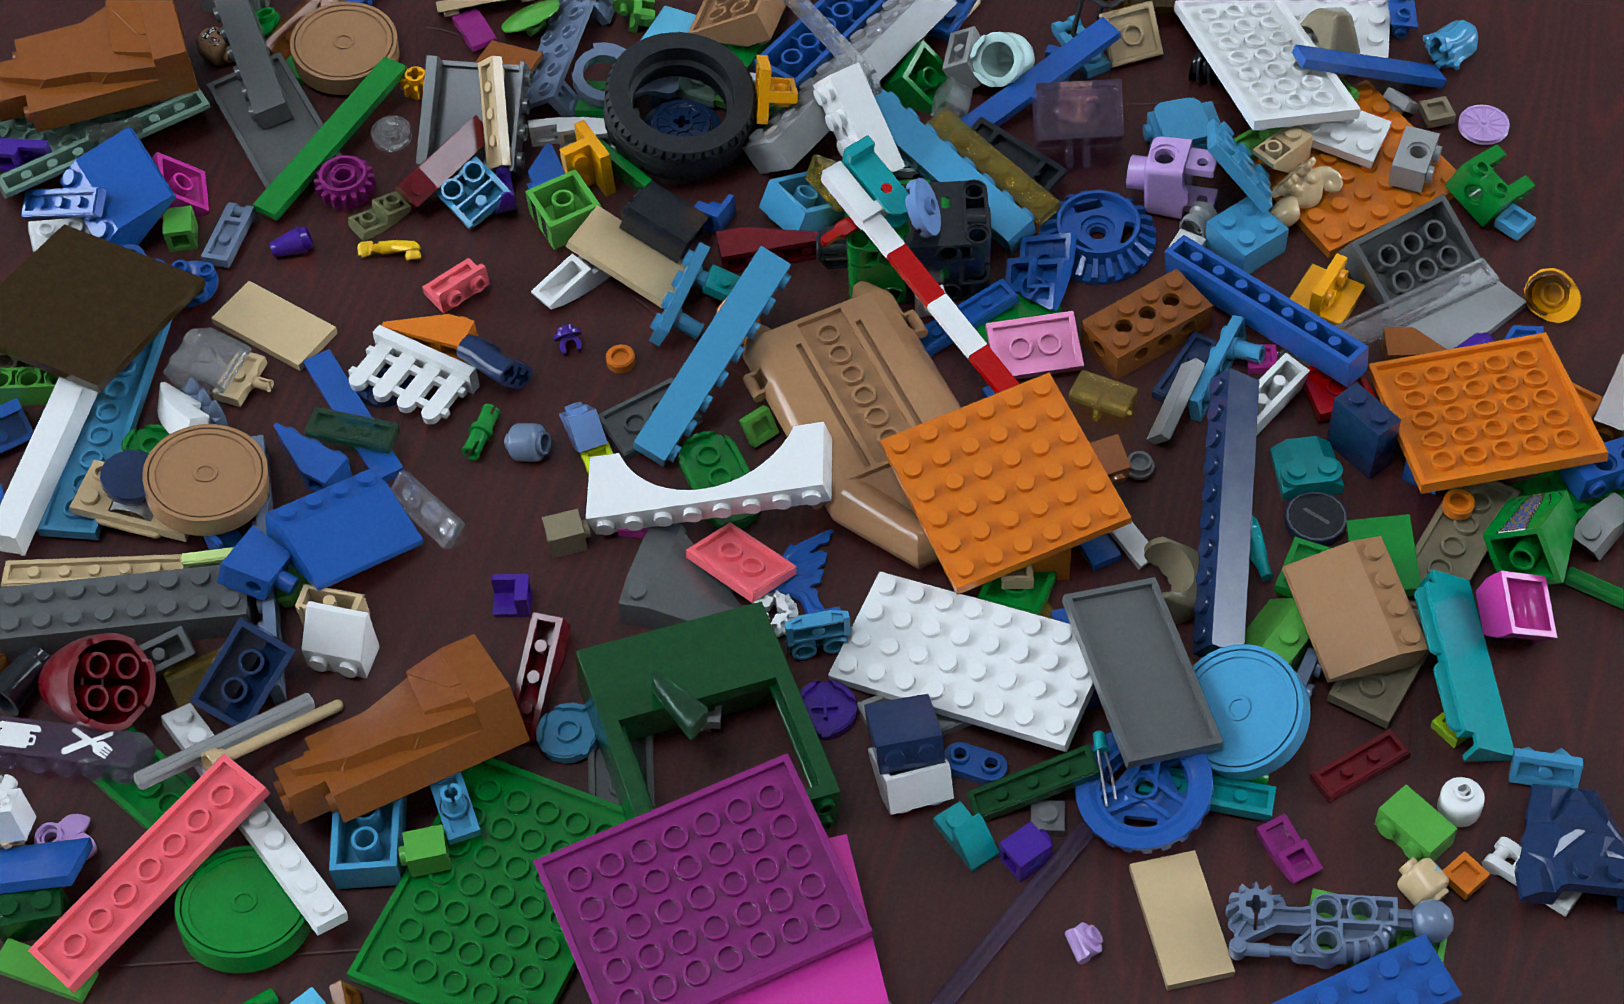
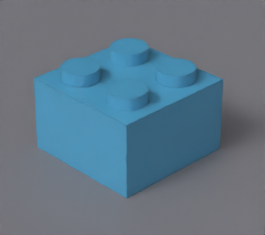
M1246 197L1206 221V247L1250 274L1286 251L1289 229L1269 211L1263 214L1249 197Z

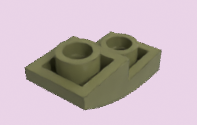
M394 191L373 199L372 209L348 217V227L364 242L399 222L411 211V206Z

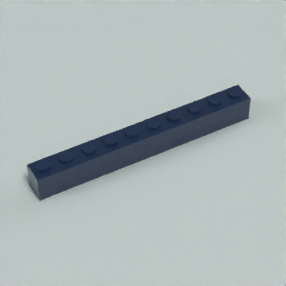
M1228 368L1220 375L1214 377L1209 385L1210 404L1207 412L1208 433L1205 440L1207 446L1206 461L1203 467L1205 477L1204 489L1202 491V516L1200 519L1201 536L1198 547L1199 565L1196 575L1197 594L1194 604L1195 624L1192 632V654L1201 658L1217 649L1230 645L1244 644L1259 380L1232 368Z

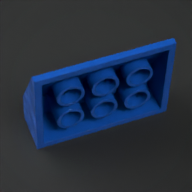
M127 127L77 158L60 179L64 188L101 187L106 189L102 217H85L82 219L92 235L119 246L126 244L139 245L176 198L137 134L130 127Z
M371 469L265 513L267 536L290 552V564L318 591L423 544L422 536L389 485Z

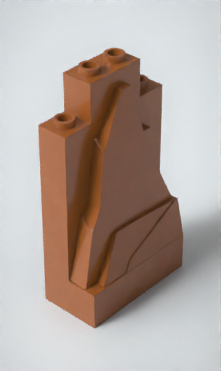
M106 0L104 8L81 23L15 39L16 51L12 52L13 59L0 62V122L25 116L28 123L33 122L38 133L199 91L174 0Z
M472 634L444 646L406 671L407 678L365 712L304 738L309 750L304 751L303 756L274 768L279 780L273 782L287 815L294 813L298 823L301 824L329 811L332 814L339 812L343 822L346 823L530 741L510 685L476 635Z

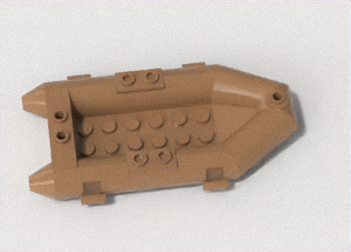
M860 281L853 287L852 299L775 329L761 324L752 339L746 337L744 340L745 350L743 352V359L751 373L746 374L743 377V381L755 402H761L766 398L786 437L789 436L794 426L818 422L825 423L832 437L831 501L812 505L813 509L817 510L825 505L833 521L917 569H921L934 563H940L881 448L880 440L957 410L961 406L919 339L926 337L928 330L917 312L910 310L903 313L890 292L869 282ZM907 321L910 323L912 328L908 327Z

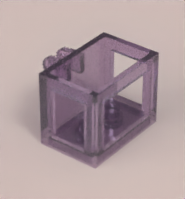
M1122 79L1036 83L1032 92L1034 149L1065 148L1066 168H1073L1074 155L1072 148L1082 147L1083 167H1090V147L1118 145L1124 137Z

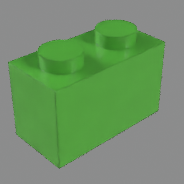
M1407 784L1379 807L1374 824L1382 836L1389 840L1392 839L1403 849L1404 854L1409 859L1414 857L1417 861L1423 858H1431L1435 861L1453 845L1458 830L1457 827Z

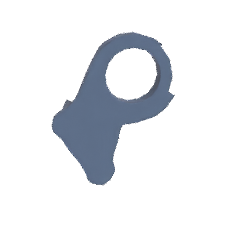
M593 43V49L584 52L575 63L572 78L573 87L581 99L588 104L604 107L605 91L594 89L588 85L583 77L584 72L590 66L597 63L613 65L616 63V59L627 49L613 43ZM679 76L653 80L641 87L634 94L633 99L648 94L652 106L656 107L660 105L661 98L671 99L676 96Z

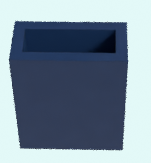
M1356 382L1334 398L1326 440L1330 441L1335 451L1370 480L1391 465L1401 419Z
M928 693L864 705L867 730L880 775L946 763L942 732Z

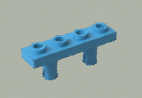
M700 242L694 251L690 249L687 251L681 262L685 268L683 272L678 270L671 283V286L675 287L673 292L668 291L660 305L664 308L662 314L657 313L650 325V328L654 330L649 339L650 342L660 346L672 328L687 334L694 340L701 333L704 323H700L683 313L681 306L691 286L695 285L700 289L704 287L708 272L703 270L701 265L710 249L709 246Z
M1233 315L1228 325L1222 328L1220 340L1216 347L1213 346L1211 348L1208 362L1203 368L1186 405L1188 406L1191 420L1202 422L1209 409V385L1211 380L1228 368H1231L1234 360L1242 359L1257 362L1258 364L1263 362L1266 352L1265 345L1245 341L1247 335L1244 317Z
M461 772L430 785L449 845L482 835Z

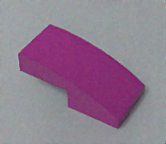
M476 8L452 16L454 26L462 33L465 44L473 52L487 47L491 40L497 41L489 24Z
M1286 813L1258 826L1254 830L1269 856L1292 884L1323 869L1308 841L1300 839Z

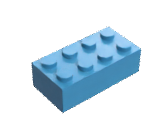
M408 795L346 823L343 822L339 812L332 815L329 872L337 889L398 885L404 874V866L401 865L398 846L404 845L402 832H406Z

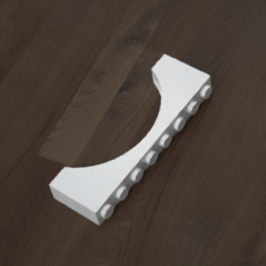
M824 422L794 426L781 447L753 471L731 482L697 490H676L652 484L637 476L626 465L619 453L590 457L586 520L596 535H610L618 532L617 529L638 531L647 527H666L675 523L698 522L702 519L716 517L727 518L731 515L744 513L756 514L765 510H783L792 506L817 505L820 502L831 501L832 437Z

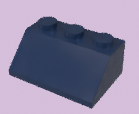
M239 618L189 702L232 727L244 722L259 713L296 650L248 619Z

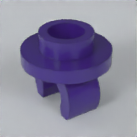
M573 324L559 327L557 329L558 333L553 335V339L556 342L560 341L561 354L567 355L565 345L568 342L575 343L577 351H581L582 343L577 337L582 334L581 328H574Z

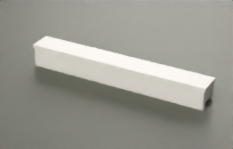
M59 377L0 504V551L25 556L98 392Z

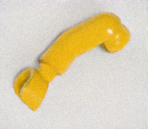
M388 240L378 241L379 243L373 244V241L360 242L357 246L358 256L361 255V258L369 257L374 253L386 255L406 252L405 257L407 261L421 259L419 251L421 248L415 241Z

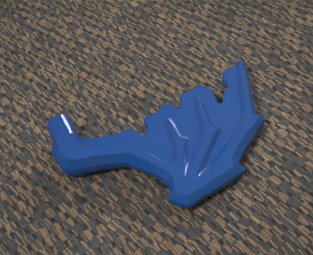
M832 529L827 530L795 546L790 544L782 557L797 566L796 575L768 593L778 590L781 594H789L791 598L801 603L805 614L825 610L841 611L840 606L824 609L818 599V590L812 588L822 583L821 578L824 575V570L820 568L826 565L827 552L822 550L814 551L820 546L829 544L834 531Z

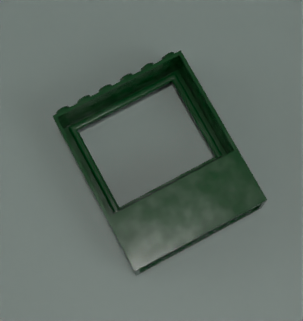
M762 601L576 651L578 688L626 821L655 809L631 745V740L688 725L689 714L701 715L715 711L716 706L722 705V716L775 701L810 788L805 790L825 832L837 826L840 789Z

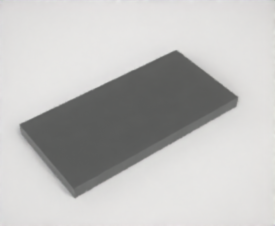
M280 52L272 55V59L294 116L290 120L263 130L259 121L253 122L247 109L251 103L250 101L246 102L240 89L244 83L243 81L239 82L235 72L206 84L265 190L324 125ZM338 151L334 157L342 156V154Z
M1156 577L1064 594L1063 606L1126 769L1221 749L1223 744L1222 737Z

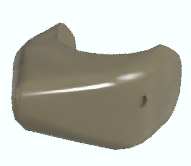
M1318 8L1311 11L1300 23L1307 34L1313 32L1316 34L1319 48L1360 54L1353 17L1345 8ZM1335 73L1338 76V78H1344L1345 76H1347L1345 74Z
M1166 537L1152 539L1144 547V557L1151 564L1158 566L1162 574L1168 577V583L1172 585L1171 591L1163 592L1162 594L1174 623L1182 624L1195 618L1194 604L1197 594L1198 551Z

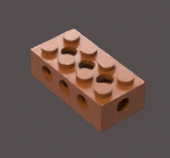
M1176 268L1082 320L1081 344L1115 380H1118L1186 342L1194 331L1200 334L1209 329L1213 305Z

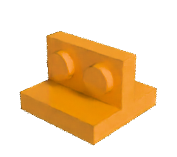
M757 55L755 90L757 105L755 118L757 124H768L769 103H774L777 107H789L790 104H797L798 91L794 78L771 77L772 69L768 55Z
M584 120L575 123L574 128L577 141L559 149L563 170L565 173L576 169L587 186L596 183L607 197L616 192L610 154Z
M1337 253L1327 269L1312 264L1290 299L1337 328L1342 329L1364 294L1366 285L1348 278L1349 271L1345 270L1348 257Z

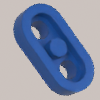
M964 742L953 743L944 751L945 758L950 764L952 776L980 785H985L1007 776V761L999 753ZM962 754L965 757L958 759L955 755ZM994 764L996 767L991 769L987 768L986 765Z

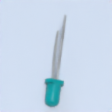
M1098 730L1093 733L1095 747L1093 753L1098 756L1104 801L1107 807L1108 803L1100 755H1105L1110 771L1114 799H1117L1113 772L1107 756L1110 749L1106 743L1105 733Z

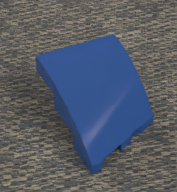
M1070 232L1021 237L1020 258L1007 259L1005 278L1007 284L1016 293L1051 311H1057L1070 279L1077 235Z

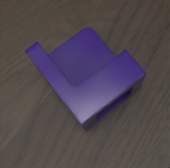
M493 574L491 577L494 590L493 616L495 618L530 617L533 590L529 574Z

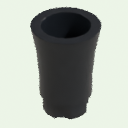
M31 645L0 673V710L10 716H18L26 701L39 686L38 681L41 670L46 661L51 657L40 647Z

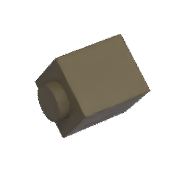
M578 509L542 517L552 559L588 550L586 538L591 537L587 520H581Z

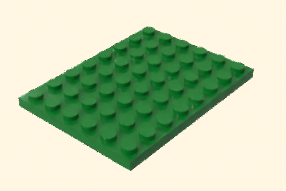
M490 758L463 770L461 773L482 835L453 845H449L448 842L452 866L450 870L412 877L407 867L348 970L347 976L349 980L408 1004L558 1003L576 968V963L533 861L626 822L621 805ZM439 813L432 826L442 824Z

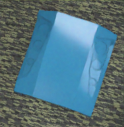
M474 157L472 161L467 162L463 166V169L454 178L444 181L440 187L441 191L437 189L434 194L471 230L498 208L501 195L504 192L511 191L477 157Z
M825 610L798 615L784 624L787 653H792V656L799 660L813 657L817 653L818 646H823V650L826 653H839L843 644L848 643L847 636L851 635L848 611Z

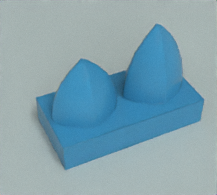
M1529 746L1522 749L1514 748L1508 774L1509 782L1531 786L1533 784L1578 788L1583 770V758L1573 757L1563 748L1553 753L1535 751Z

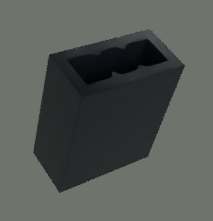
M651 181L645 189L640 187L633 200H629L625 204L620 214L624 218L619 228L678 263L700 237L710 216Z

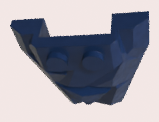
M1533 784L1530 788L1524 818L1526 822L1525 833L1522 835L1519 844L1522 847L1521 854L1514 870L1520 902L1553 905L1563 891L1615 896L1618 911L1624 912V837L1598 791Z

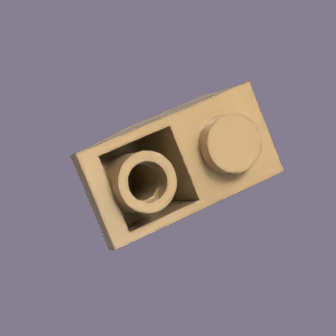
M1299 125L1289 128L1283 127L1255 147L1252 154L1273 169L1290 173L1301 162L1305 163L1310 159L1313 135Z

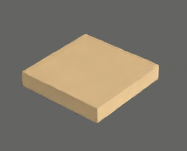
M1152 1L1099 14V18L1104 17L1121 33V38L1106 49L1108 59L1111 61V67L1163 54Z

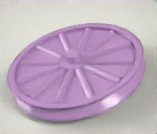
M1490 105L1470 106L1460 114L1458 129L1462 136L1480 145H1491L1502 141L1507 136L1510 127L1506 114Z

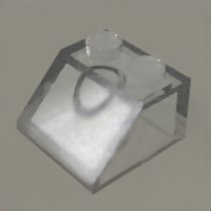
M211 327L191 329L184 336V341L177 352L170 357L169 364L163 373L181 392V388L186 386L188 379L193 377L200 390L204 388L207 394L224 393L252 349L248 345Z

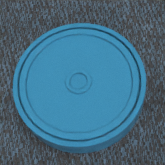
M1237 644L1217 649L1194 664V672L1223 740L1221 749L1204 752L1208 758L1212 773L1238 780L1258 778L1277 770L1294 756L1303 743L1308 731L1311 714L1310 701L1303 681L1281 656L1257 645Z

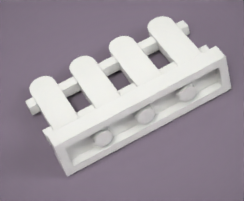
M381 325L373 331L375 347L369 345L366 349L367 356L357 368L352 366L348 370L350 375L349 384L352 390L362 391L370 384L374 386L373 395L378 402H386L394 395L398 397L397 405L402 413H410L418 406L422 408L421 415L426 424H435L441 417L447 419L450 415L449 407L457 397L464 398L467 392L474 394L480 386L475 367ZM385 364L391 365L382 378L376 377ZM410 374L415 376L406 389L400 388ZM434 385L439 387L430 400L424 398Z

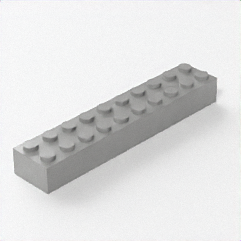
M887 0L882 5L883 9L879 13L867 19V25L863 29L856 31L850 36L851 41L847 45L838 48L833 53V59L819 66L816 70L817 74L800 85L799 88L801 90L798 92L797 104H790L789 107H783L780 111L772 113L768 118V124L753 131L748 136L749 141L742 149L758 172L763 174L792 169L830 131L825 122L826 114L824 109L815 100L813 84L859 62L872 89L957 4L956 0Z

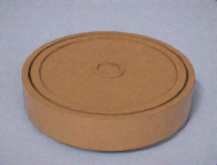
M336 2L321 6L305 15L297 23L290 38V50L296 73L308 86L328 94L350 95L384 56L396 62L399 61L398 36L393 22L379 9L363 3Z
M218 424L194 425L177 430L166 436L149 453L142 473L146 501L154 516L161 523L175 531L195 536L223 534L243 526L255 517L264 506L270 488L267 459L259 444L249 435L238 429Z

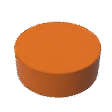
M623 344L611 347L606 353L608 369L618 374L627 373L632 370L636 363L633 349Z
M1463 489L1448 491L1442 502L1444 514L1453 520L1468 519L1473 514L1475 507L1473 495Z

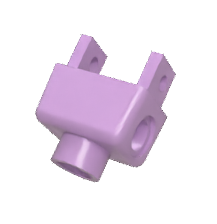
M1159 136L1153 139L1148 157L1131 156L1127 170L1126 187L1128 189L1144 191V208L1146 212L1183 219L1184 213L1189 212L1190 208L1197 201H1204L1215 208L1218 189L1193 186L1192 182L1193 175L1213 178L1218 162L1208 150L1193 148V139Z

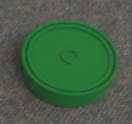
M252 846L234 847L208 857L181 884L175 900V918L184 947L198 962L221 972L250 973L272 967L291 956L304 943L312 929Z

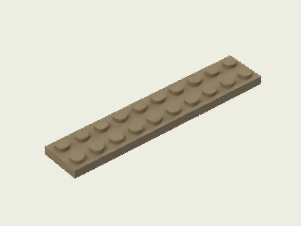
M1499 481L1452 488L1463 489L1473 495L1475 499L1473 514L1465 520H1453L1444 514L1441 502L1415 546L1420 581L1434 569L1467 579L1471 583L1488 553L1482 536L1507 500L1519 497L1521 491ZM1407 596L1424 636L1415 596ZM1428 650L1414 667L1336 681L1328 694L1327 701L1387 729L1431 652Z

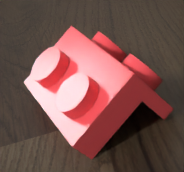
M467 258L422 286L424 295L444 314L474 294L481 292L490 285L486 266L482 263L477 266L470 258Z

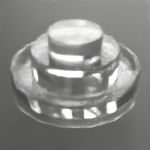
M387 116L374 123L371 128V137L378 149L396 151L408 145L412 139V130L409 122L403 117Z

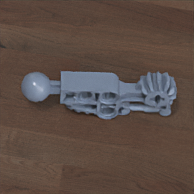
M1257 881L1253 883L1252 889L1241 884L1238 893L1232 892L1229 895L1230 904L1226 906L1225 914L1229 917L1228 927L1234 933V938L1230 940L1228 950L1229 956L1233 960H1241L1245 956L1290 957L1297 964H1310L1322 969H1330L1337 964H1346V961L1350 960L1352 964H1359V961L1362 959L1368 960L1388 951V944L1395 941L1397 930H1412L1416 937L1425 934L1431 944L1442 942L1451 934L1455 923L1451 909L1442 901L1435 899L1422 900L1413 910L1398 909V897L1320 894L1314 898L1310 906L1288 907L1280 894L1272 895L1270 885L1262 890L1259 889ZM1253 910L1258 911L1256 931L1254 930ZM1323 912L1332 915V918H1322L1318 914ZM1354 915H1364L1368 919L1363 921L1358 920L1354 917ZM1274 933L1302 934L1292 946L1255 943ZM1328 944L1332 946L1333 949L1328 951L1323 950L1318 945Z

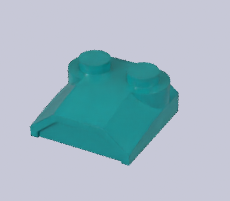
M1318 436L1286 439L1270 448L1269 453L1282 501L1291 500L1298 494L1307 491H1322L1330 495L1343 494V467L1336 459L1330 441Z

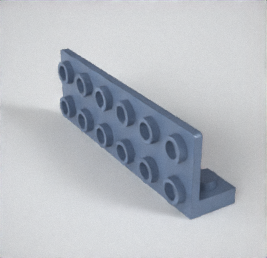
M558 0L560 7L549 18L548 26L540 39L541 43L537 52L543 53L544 58L533 71V83L531 87H528L527 97L530 98V109L549 103L561 117H574V110L579 96L564 80L590 14L601 26L610 24L615 12L613 0Z

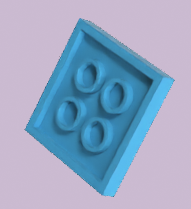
M1214 117L1206 124L1207 149L1209 153L1264 214L1273 207L1271 197L1273 192L1270 189L1272 184L1269 180L1271 176L1269 171L1262 163L1257 165L1251 159L1252 153L1243 142L1240 144L1236 142L1232 137L1234 132L1226 122L1220 123Z

